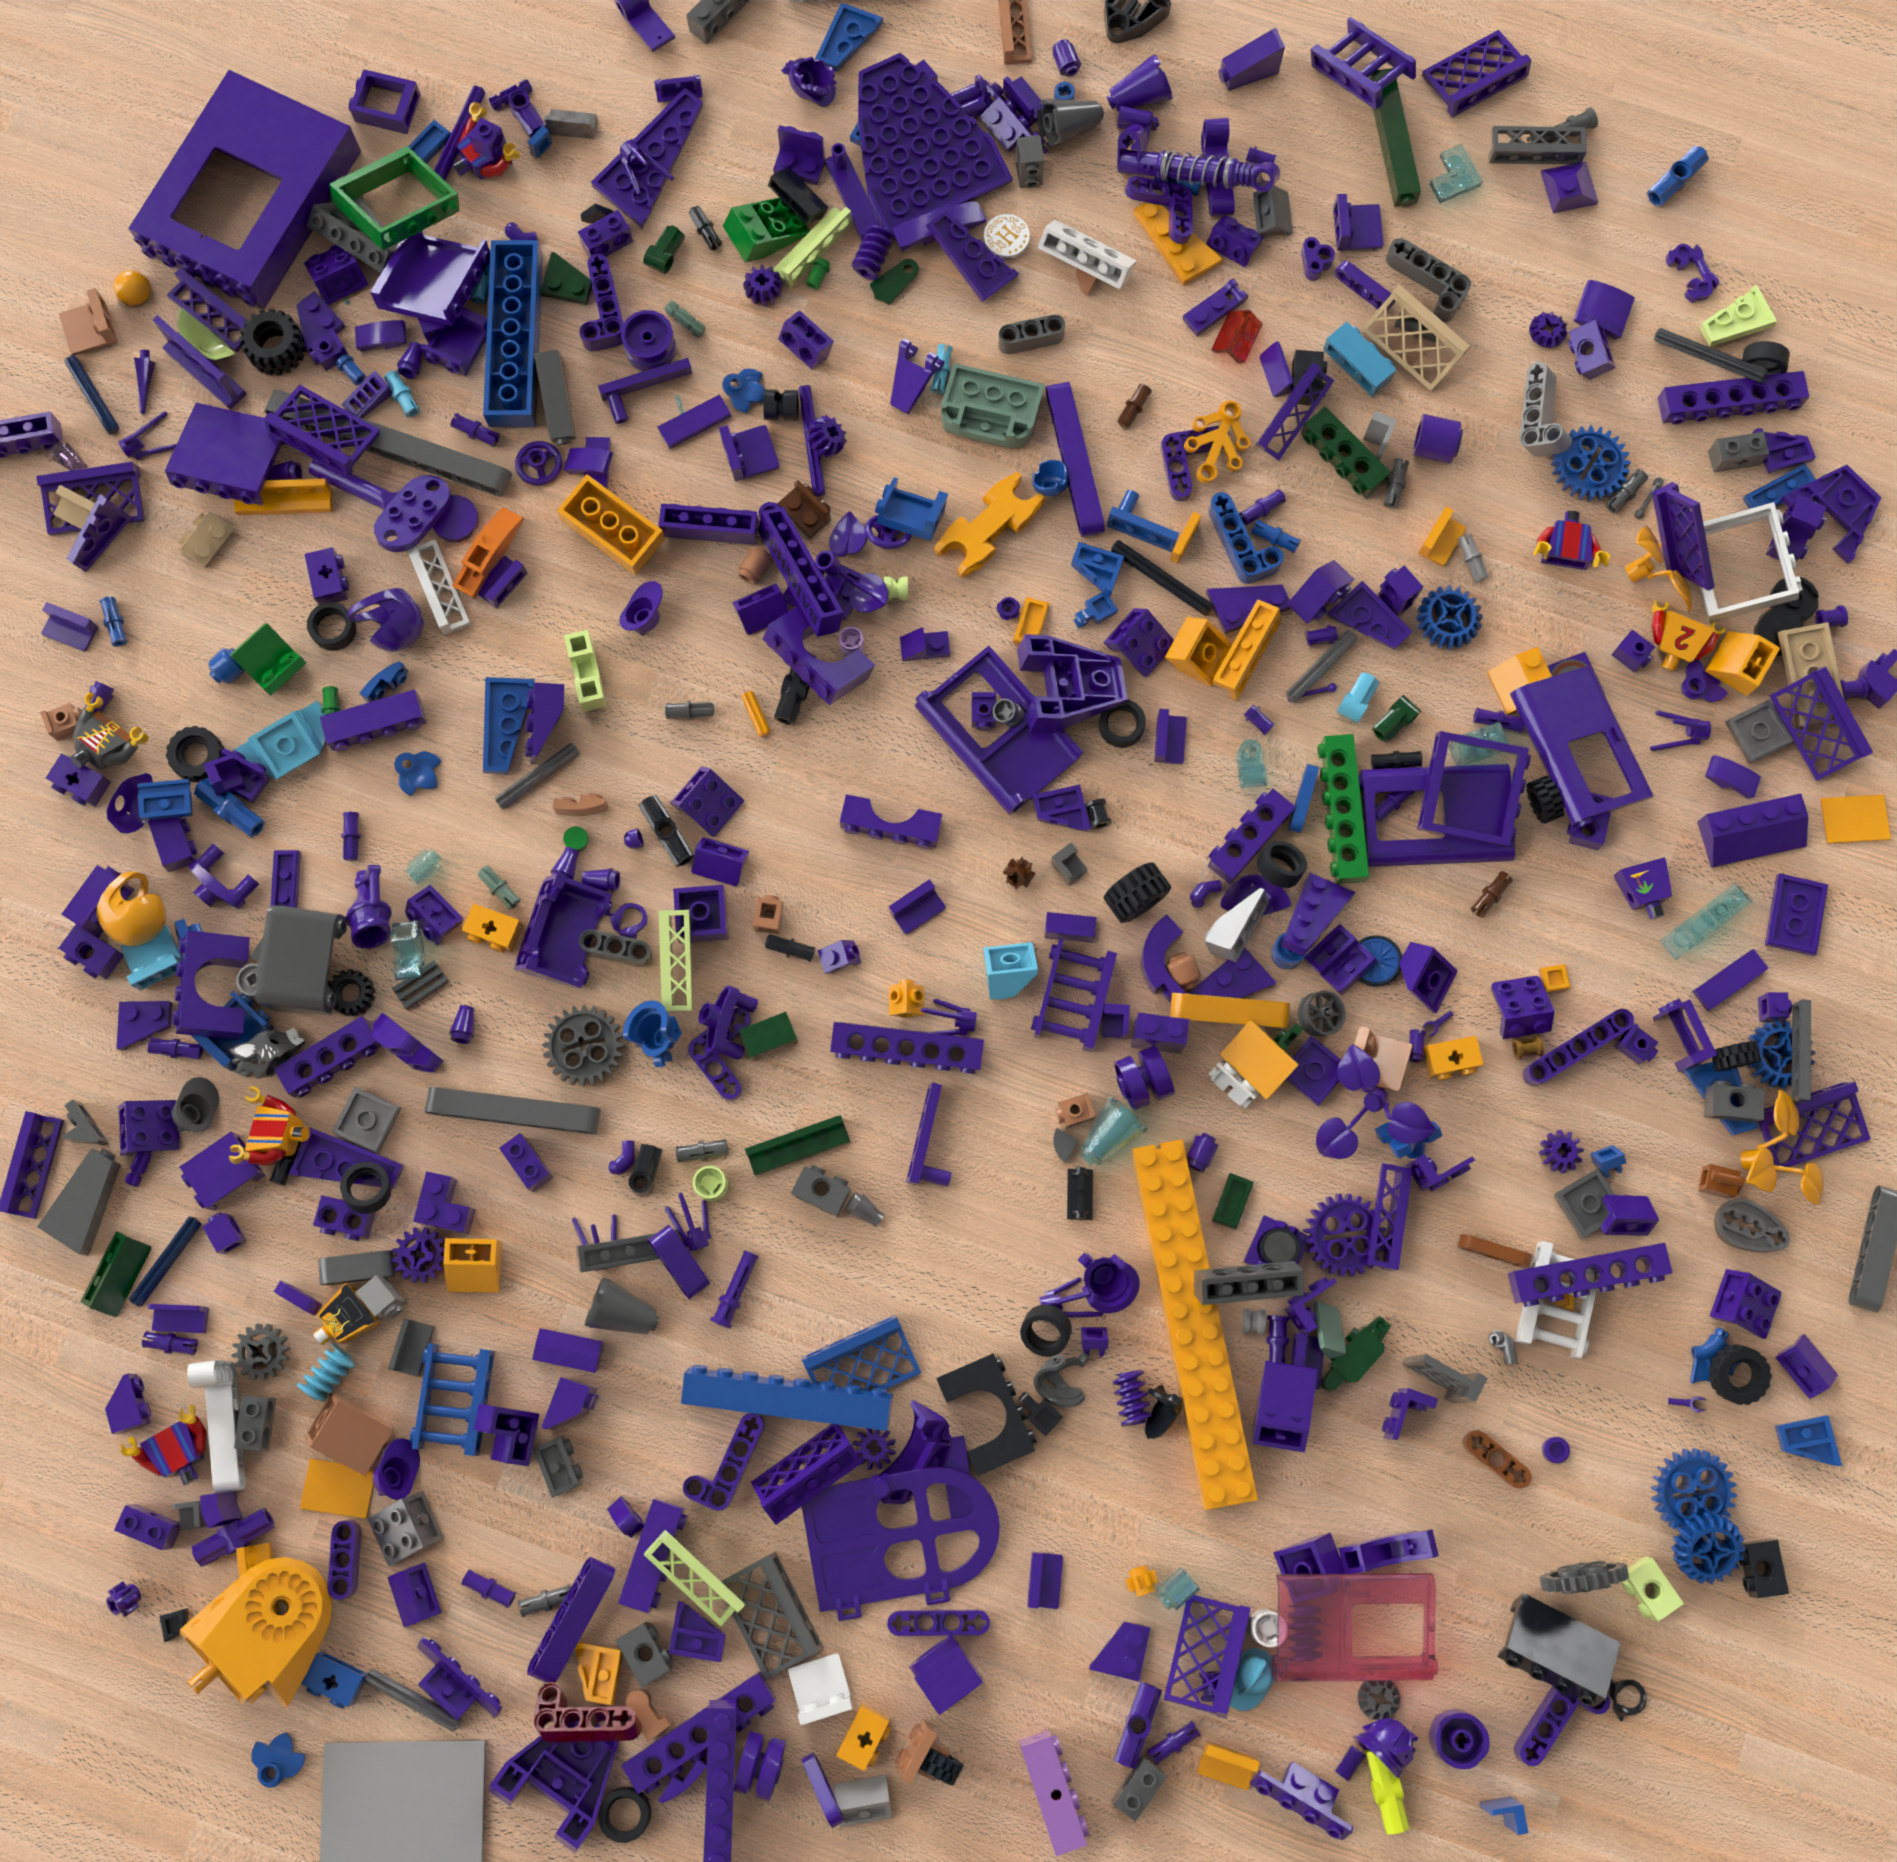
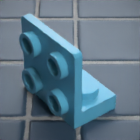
M164 925L162 931L153 940L141 946L130 947L122 945L120 947L132 973L127 976L131 986L140 991L176 974L177 964L182 962V957L178 953V948L166 925Z

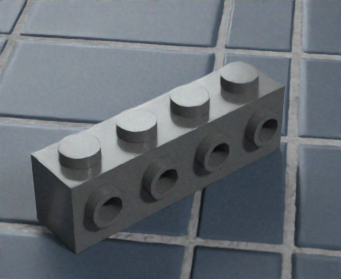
M701 0L687 14L689 31L707 44L750 0Z

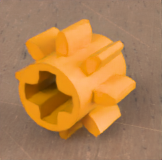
M1145 1564L1128 1570L1130 1577L1126 1578L1125 1582L1129 1592L1135 1591L1136 1596L1139 1597L1155 1591L1153 1584L1159 1581L1154 1569L1148 1570Z

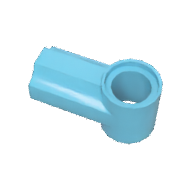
M1361 672L1352 690L1346 694L1337 712L1358 724L1369 705L1367 703L1375 693L1380 682L1373 675Z

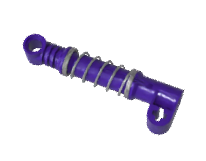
M1139 124L1130 125L1118 137L1117 170L1119 173L1158 177L1160 181L1166 182L1169 179H1177L1178 183L1181 180H1187L1190 185L1193 181L1201 182L1202 186L1205 183H1213L1214 187L1223 181L1225 188L1233 189L1240 185L1241 187L1252 186V188L1260 192L1269 191L1280 178V169L1273 162L1256 163L1254 165V163L1239 162L1237 158H1227L1226 156L1216 159L1214 155H1211L1209 158H1204L1202 154L1193 157L1190 153L1180 155L1178 151L1172 153L1171 150H1164L1161 153L1147 152V132ZM1262 173L1268 174L1270 181L1264 180Z

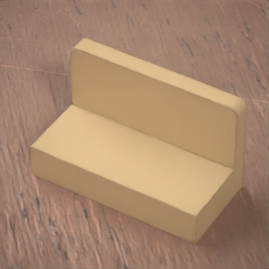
M59 485L56 494L62 498L54 511V515L82 529L95 503Z

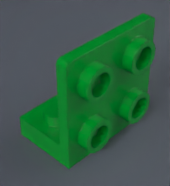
M264 623L231 653V657L270 696L307 663L268 623Z

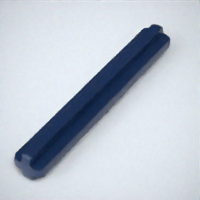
M75 355L65 358L66 366L105 430L110 435L118 432L119 426L78 358Z
M191 1216L186 1219L130 1296L129 1300L134 1305L143 1306L201 1226L199 1220Z

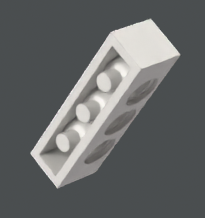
M1055 219L1045 227L1038 245L1039 249L1118 289H1121L1129 281L1137 261Z

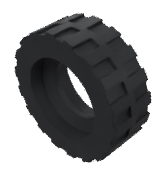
M198 726L185 727L183 730L177 731L170 738V743L166 747V758L168 759L169 766L181 778L189 779L193 783L208 778L203 764L223 757L221 752L224 749L218 737L206 728ZM193 743L203 744L208 751L206 760L197 766L189 765L184 759L186 748Z
M1738 1344L1728 1345L1723 1350H1719L1717 1355L1712 1358L1711 1366H1709L1710 1375L1708 1376L1712 1389L1723 1399L1738 1405H1750L1752 1402L1759 1401L1766 1394L1767 1389L1770 1387V1379H1772V1374H1770L1771 1367L1767 1363L1765 1356L1760 1355L1761 1353L1754 1349ZM1738 1362L1746 1363L1751 1369V1379L1743 1387H1735L1729 1381V1370Z

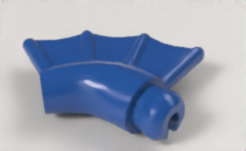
M1716 1328L1715 1333L1711 1334L1704 1344L1692 1346L1691 1354L1694 1362L1690 1378L1691 1384L1701 1380L1711 1383L1708 1376L1710 1375L1709 1366H1711V1360L1717 1355L1719 1350H1723L1729 1345L1726 1342L1729 1333L1722 1328ZM1742 1362L1735 1363L1730 1368L1728 1375L1732 1376L1735 1368Z

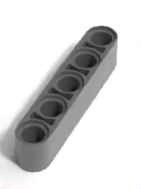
M1878 1185L1873 1192L1849 1293L1850 1305L1875 1313L1880 1310L1884 1300L1897 1243V1190Z

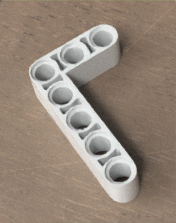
M212 1360L189 1364L187 1378L190 1387L205 1389L213 1489L215 1493L244 1490L246 1478L243 1449H234L240 1412L237 1372L234 1362Z

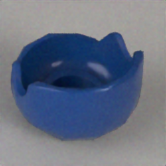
M1052 459L1041 462L1038 472L1036 474L1033 473L1032 476L1034 490L1043 496L1051 497L1063 492L1068 485L1066 465L1060 460Z

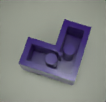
M1800 495L1782 514L1784 523L1780 524L1782 532L1787 531L1790 545L1786 547L1788 554L1794 555L1795 562L1805 557L1809 548L1806 546L1808 539L1814 536L1816 529L1820 530L1826 520V517L1823 516L1826 506ZM1772 537L1766 555L1779 560Z
M1333 560L1316 569L1287 605L1307 624L1315 619L1319 621L1328 612L1326 607L1330 602L1334 604L1339 598L1343 599L1351 591L1350 584L1355 579Z
M426 1171L413 1222L469 1235L475 1210L452 1203L457 1183L455 1178Z
M479 1403L474 1430L496 1434L491 1460L529 1466L540 1414Z

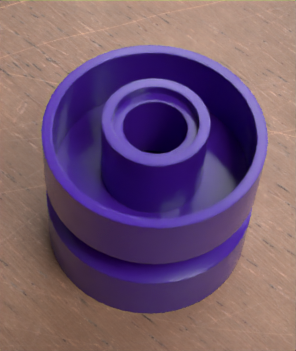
M1155 1046L1138 1052L1140 1067L1137 1066L1131 1056L1114 1062L1118 1086L1133 1111L1150 1105L1148 1090H1151L1158 1101L1175 1095L1173 1082L1167 1066Z

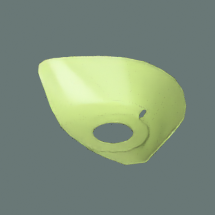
M180 308L177 328L180 335L206 358L213 360L234 355L233 351L207 327L183 308Z

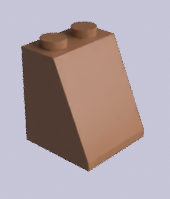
M333 1391L306 1433L305 1438L310 1448L366 1476L369 1470L372 1471L379 1461L378 1454L382 1447L386 1448L391 1442L393 1428L389 1423Z

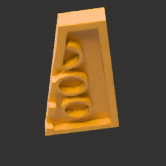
M1145 202L1134 208V216L1182 285L1222 264L1223 259L1193 232L1189 241L1185 244H1178L1172 241L1169 235V211L1162 205Z

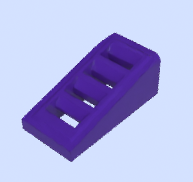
M374 371L352 392L341 406L349 413L359 418H364L388 399L393 392L383 378ZM377 385L380 387L378 391L374 388ZM369 391L373 394L371 398L367 394ZM363 397L367 403L364 405L359 400L360 398ZM356 403L360 410L357 412L351 405Z

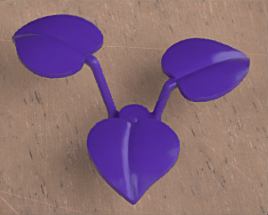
M849 511L840 519L831 533L829 539L831 551L820 552L816 556L815 563L823 577L824 573L828 576L838 573L854 585L855 588L850 592L849 596L850 604L858 612L870 613L883 608L887 604L888 589L885 582L876 574L866 573L862 575L859 583H857L840 569L841 564L836 557H846L847 553L856 554L863 549L867 542L865 527ZM788 586L783 594L785 602L797 607L799 604Z
M1352 1044L1338 1065L1337 1075L1341 1084L1347 1089L1357 1091L1362 1088L1363 1092L1367 1093L1364 1098L1365 1106L1347 1126L1343 1120L1337 1117L1326 1120L1320 1126L1316 1136L1318 1152L1322 1156L1335 1159H1345L1352 1156L1358 1148V1137L1350 1129L1368 1110L1378 1112L1384 1108L1387 1119L1391 1120L1387 1128L1388 1133L1398 1142L1416 1143L1433 1134L1436 1126L1430 1121L1425 1111L1415 1103H1399L1393 1108L1392 1115L1390 1114L1387 1091L1383 1088L1375 1087L1380 1081V1070L1377 1064L1364 1050Z

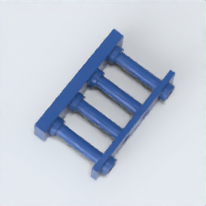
M428 1343V1348L424 1349L422 1363L425 1364L416 1426L412 1427L410 1432V1443H413L412 1449H423L424 1442L458 1445L464 1449V1455L479 1456L483 1432L474 1430L479 1403L487 1405L495 1351L480 1349L479 1354L475 1356L438 1352L439 1344ZM436 1363L473 1367L474 1370H477L475 1380H472L470 1383L435 1379ZM432 1389L469 1393L470 1396H473L471 1407L468 1406L467 1409L430 1405ZM428 1415L465 1419V1422H469L467 1433L456 1435L426 1431Z

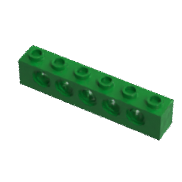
M1354 734L1324 736L1321 743L1318 744L1317 752L1318 758L1322 759L1323 767L1320 768V780L1325 782L1322 800L1323 805L1327 806L1328 815H1325V827L1330 829L1331 837L1327 841L1328 852L1332 853L1333 862L1330 863L1331 877H1335L1336 884L1362 883L1369 878ZM1338 758L1342 761L1343 765L1335 766L1331 759ZM1334 782H1342L1345 785V789H1337L1334 786ZM1344 805L1348 813H1340L1336 806ZM1339 829H1347L1350 832V837L1341 836ZM1342 852L1350 853L1353 861H1345L1342 858Z

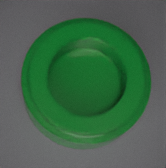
M573 826L565 831L563 841L566 847L580 852L588 846L589 837L583 828Z

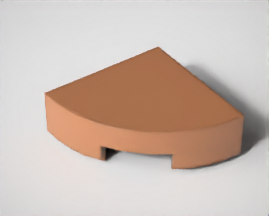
M1078 268L1076 270V280L1080 290L1088 296L1098 278Z

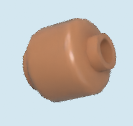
M1186 952L1169 957V962L1165 964V967L1176 983L1183 990L1196 986L1195 981L1200 978L1201 974L1195 957L1187 955Z

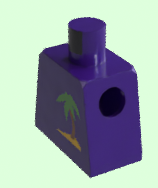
M1665 857L1620 869L1614 874V878L1631 909L1636 910L1646 907L1650 920L1665 915L1661 902L1672 897Z

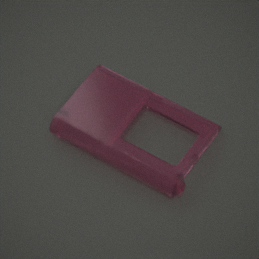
M1432 1573L1276 1575L1278 1583L1277 1654H1274L1272 1657V1676L1274 1682L1433 1680L1434 1675L1438 1674V1662L1435 1658L1436 1583ZM1356 1604H1423L1422 1654L1418 1656H1353V1607Z

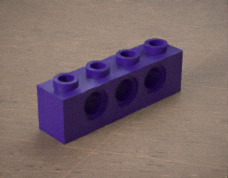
M1274 788L1268 794L1263 792L1255 801L1258 806L1252 812L1248 809L1239 820L1242 824L1238 829L1232 828L1224 837L1226 840L1225 844L1221 848L1217 845L1208 856L1211 859L1208 867L1228 884H1231L1296 807ZM1262 812L1268 813L1271 820L1263 821L1259 814ZM1250 830L1254 832L1256 838L1252 840L1247 839L1243 832ZM1228 849H1237L1240 856L1237 858L1231 857L1228 854Z
M361 1016L274 1068V1071L287 1093L294 1098L297 1096L301 1098L308 1095L312 1091L311 1088L317 1084H325L334 1078L333 1075L341 1070L347 1071L356 1065L355 1061L360 1058H368L378 1052L377 1048L382 1045L372 1038L373 1028L370 1022ZM352 1040H356V1048L348 1052L347 1044ZM330 1053H334V1061L331 1064L326 1065V1056ZM311 1066L312 1074L308 1078H304V1069Z

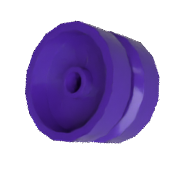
M642 310L626 319L622 326L621 339L628 361L634 368L646 371L673 361L676 355V342L670 321L663 314L654 310Z
M750 1730L739 1764L734 1791L747 1795L752 1789L754 1779H758L755 1792L757 1798L770 1801L783 1767L786 1740L773 1737L768 1743L766 1753H763L764 1735Z

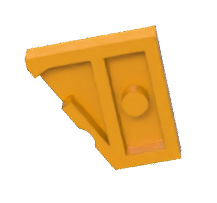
M578 1642L574 1650L576 1651L579 1663L577 1667L579 1676L583 1681L585 1700L614 1705L623 1658L621 1649Z

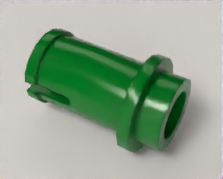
M820 257L813 261L814 267L805 281L807 286L815 290L819 289L825 274L830 272V263Z
M335 686L323 687V707L321 712L324 715L341 711V708L338 707V688H335Z

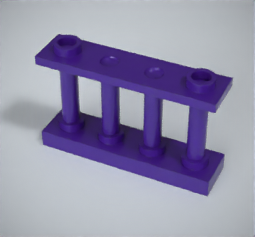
M1349 17L1347 19L1348 34L1329 49H1324L1318 44L1310 49L1311 65L1377 110L1383 105L1382 90L1401 74L1406 75L1412 80L1416 78V60L1365 27L1363 23ZM1353 41L1361 45L1357 51L1345 60L1336 57L1339 52ZM1369 52L1378 57L1362 71L1352 68L1356 62ZM1385 63L1394 67L1393 70L1378 82H1373L1368 78Z
M1059 938L1057 945L1052 944L1049 959L1053 960L1040 1015H1034L1031 1030L1035 1031L1034 1038L1039 1039L1041 1030L1079 1039L1080 1043H1084L1082 1050L1092 1053L1117 953L1107 951L1106 957H1100L1099 959L1062 949L1064 939ZM1059 959L1098 968L1097 971L1102 972L1100 981L1095 980L1091 982L1056 973ZM1053 982L1092 992L1091 995L1096 996L1094 1005L1089 1004L1086 1006L1050 997ZM1047 1006L1086 1016V1019H1090L1088 1029L1083 1028L1080 1030L1045 1021L1044 1016Z

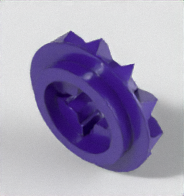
M1543 311L1532 320L1529 333L1532 340L1539 346L1553 348L1564 341L1568 333L1566 329L1567 323L1563 322L1562 316L1558 317L1553 312L1544 313ZM1546 324L1549 327H1554L1552 335L1548 330H1543Z

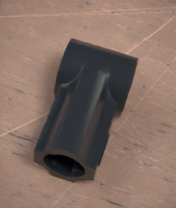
M641 1144L634 1171L630 1175L628 1182L629 1187L637 1196L646 1197L653 1192L654 1180L663 1153L662 1149L648 1144ZM646 1178L648 1180V1184L644 1189H636L635 1185L639 1179Z

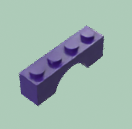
M848 794L845 796L840 818V828L844 829V832L848 834L858 835L859 832L866 833L868 837L881 840L885 837L892 839L897 844L915 843L917 847L922 849L937 847L942 824L941 813L918 809L910 819L904 822H886L875 814L870 799Z

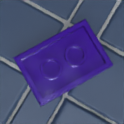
M1781 873L1777 874L1765 945L1813 957L1817 955L1828 884Z

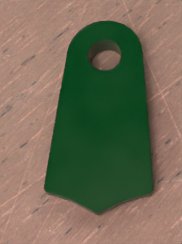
M904 259L881 275L876 281L870 283L874 298L890 305L917 276L919 272L917 262L913 259ZM906 268L913 269L910 273L904 271Z

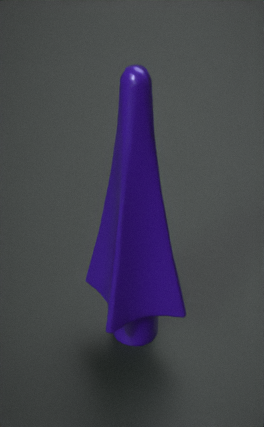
M142 349L140 350V358L134 357L139 391V410L141 414H144L155 362L150 360V351Z

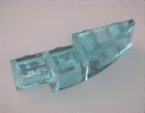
M1735 882L1673 929L1660 942L1673 958L1677 960L1752 901Z

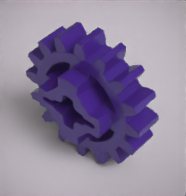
M415 1227L413 1228L412 1235L405 1231V1239L396 1240L400 1246L399 1248L392 1249L394 1253H397V1257L393 1258L392 1262L399 1263L395 1270L396 1272L404 1271L403 1279L407 1280L412 1276L411 1280L413 1283H417L419 1278H421L423 1283H428V1276L437 1279L436 1271L444 1272V1267L441 1264L444 1262L445 1247H442V1245L445 1243V1239H437L439 1235L437 1231H433L429 1235V1228L424 1227L421 1233L419 1228ZM416 1240V1244L407 1248L412 1241ZM430 1241L435 1245L437 1253H433L430 1248ZM417 1252H423L425 1257L419 1259L416 1257ZM405 1257L411 1262L410 1268L405 1262ZM433 1262V1266L425 1271V1267Z

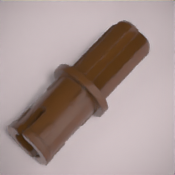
M1140 383L1131 399L1126 401V407L1117 420L1122 428H1129L1137 414L1143 411L1142 406L1152 393V390L1147 385Z

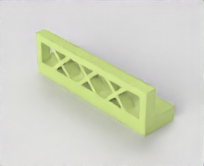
M834 207L774 268V272H779L780 280L787 287L791 288L813 266V261L821 257L852 226L851 210L845 207L840 211Z
M660 910L659 939L662 1005L666 1011L693 1010L690 910ZM672 915H684V927L678 933L672 928ZM683 931L685 932V940L680 936ZM677 938L685 944V952L679 958L673 954V942ZM684 956L686 965L681 961ZM677 963L686 970V977L680 983L674 979L673 968ZM685 981H686V989L682 986V984H683ZM678 988L687 995V1005H675L674 993Z
M666 1530L643 1554L719 1626H722L735 1610L739 1613L745 1606L733 1592ZM662 1542L670 1549L669 1561H658L652 1555ZM674 1554H676L681 1560H674ZM685 1563L689 1567V1578L677 1579L674 1576V1564ZM670 1564V1571L663 1565ZM693 1571L699 1576V1578H693ZM689 1582V1589L683 1583ZM693 1582H706L708 1584V1596L697 1597L694 1595ZM712 1589H713L718 1595L712 1596ZM724 1599L730 1605L720 1618L712 1611V1600ZM708 1600V1607L702 1601Z

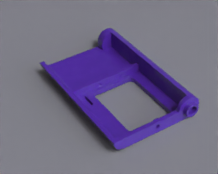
M987 646L937 689L921 692L915 699L917 701L915 708L1002 808L1011 815L1032 799V795L1038 794L1082 756L1083 751L1064 730L1054 734L1029 732L1027 710L1034 696L994 650ZM974 673H979L1001 699H1009L1019 704L1024 710L1022 723L1017 727L1007 730L987 748H981L942 703L947 695Z
M1591 666L1521 686L1510 693L1512 701L1548 776L1552 778V782L1556 784V789L1558 788L1560 791L1559 795L1563 799L1561 802L1564 804V809L1572 826L1578 825L1579 829L1593 823L1592 818L1654 797ZM1602 733L1606 737L1631 789V793L1601 803H1597L1593 799L1568 747L1569 742Z
M1509 764L1444 766L1439 790L1442 793L1444 826L1501 837L1511 788ZM1429 767L1360 770L1358 779L1363 800V821L1368 867L1514 860L1515 840L1513 843L1510 842V846L1507 847L1446 835L1443 838L1378 840L1375 794L1378 792L1425 791Z

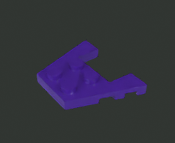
M1846 464L1811 483H1807L1785 494L1780 500L1789 507L1800 495L1809 500L1813 498L1817 503L1826 506L1825 511L1848 532L1832 548L1848 564L1855 558L1858 545L1861 544L1867 525L1870 524L1882 497Z

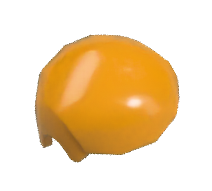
M134 270L121 272L115 278L113 285L117 300L129 307L143 304L149 299L151 286L146 276Z

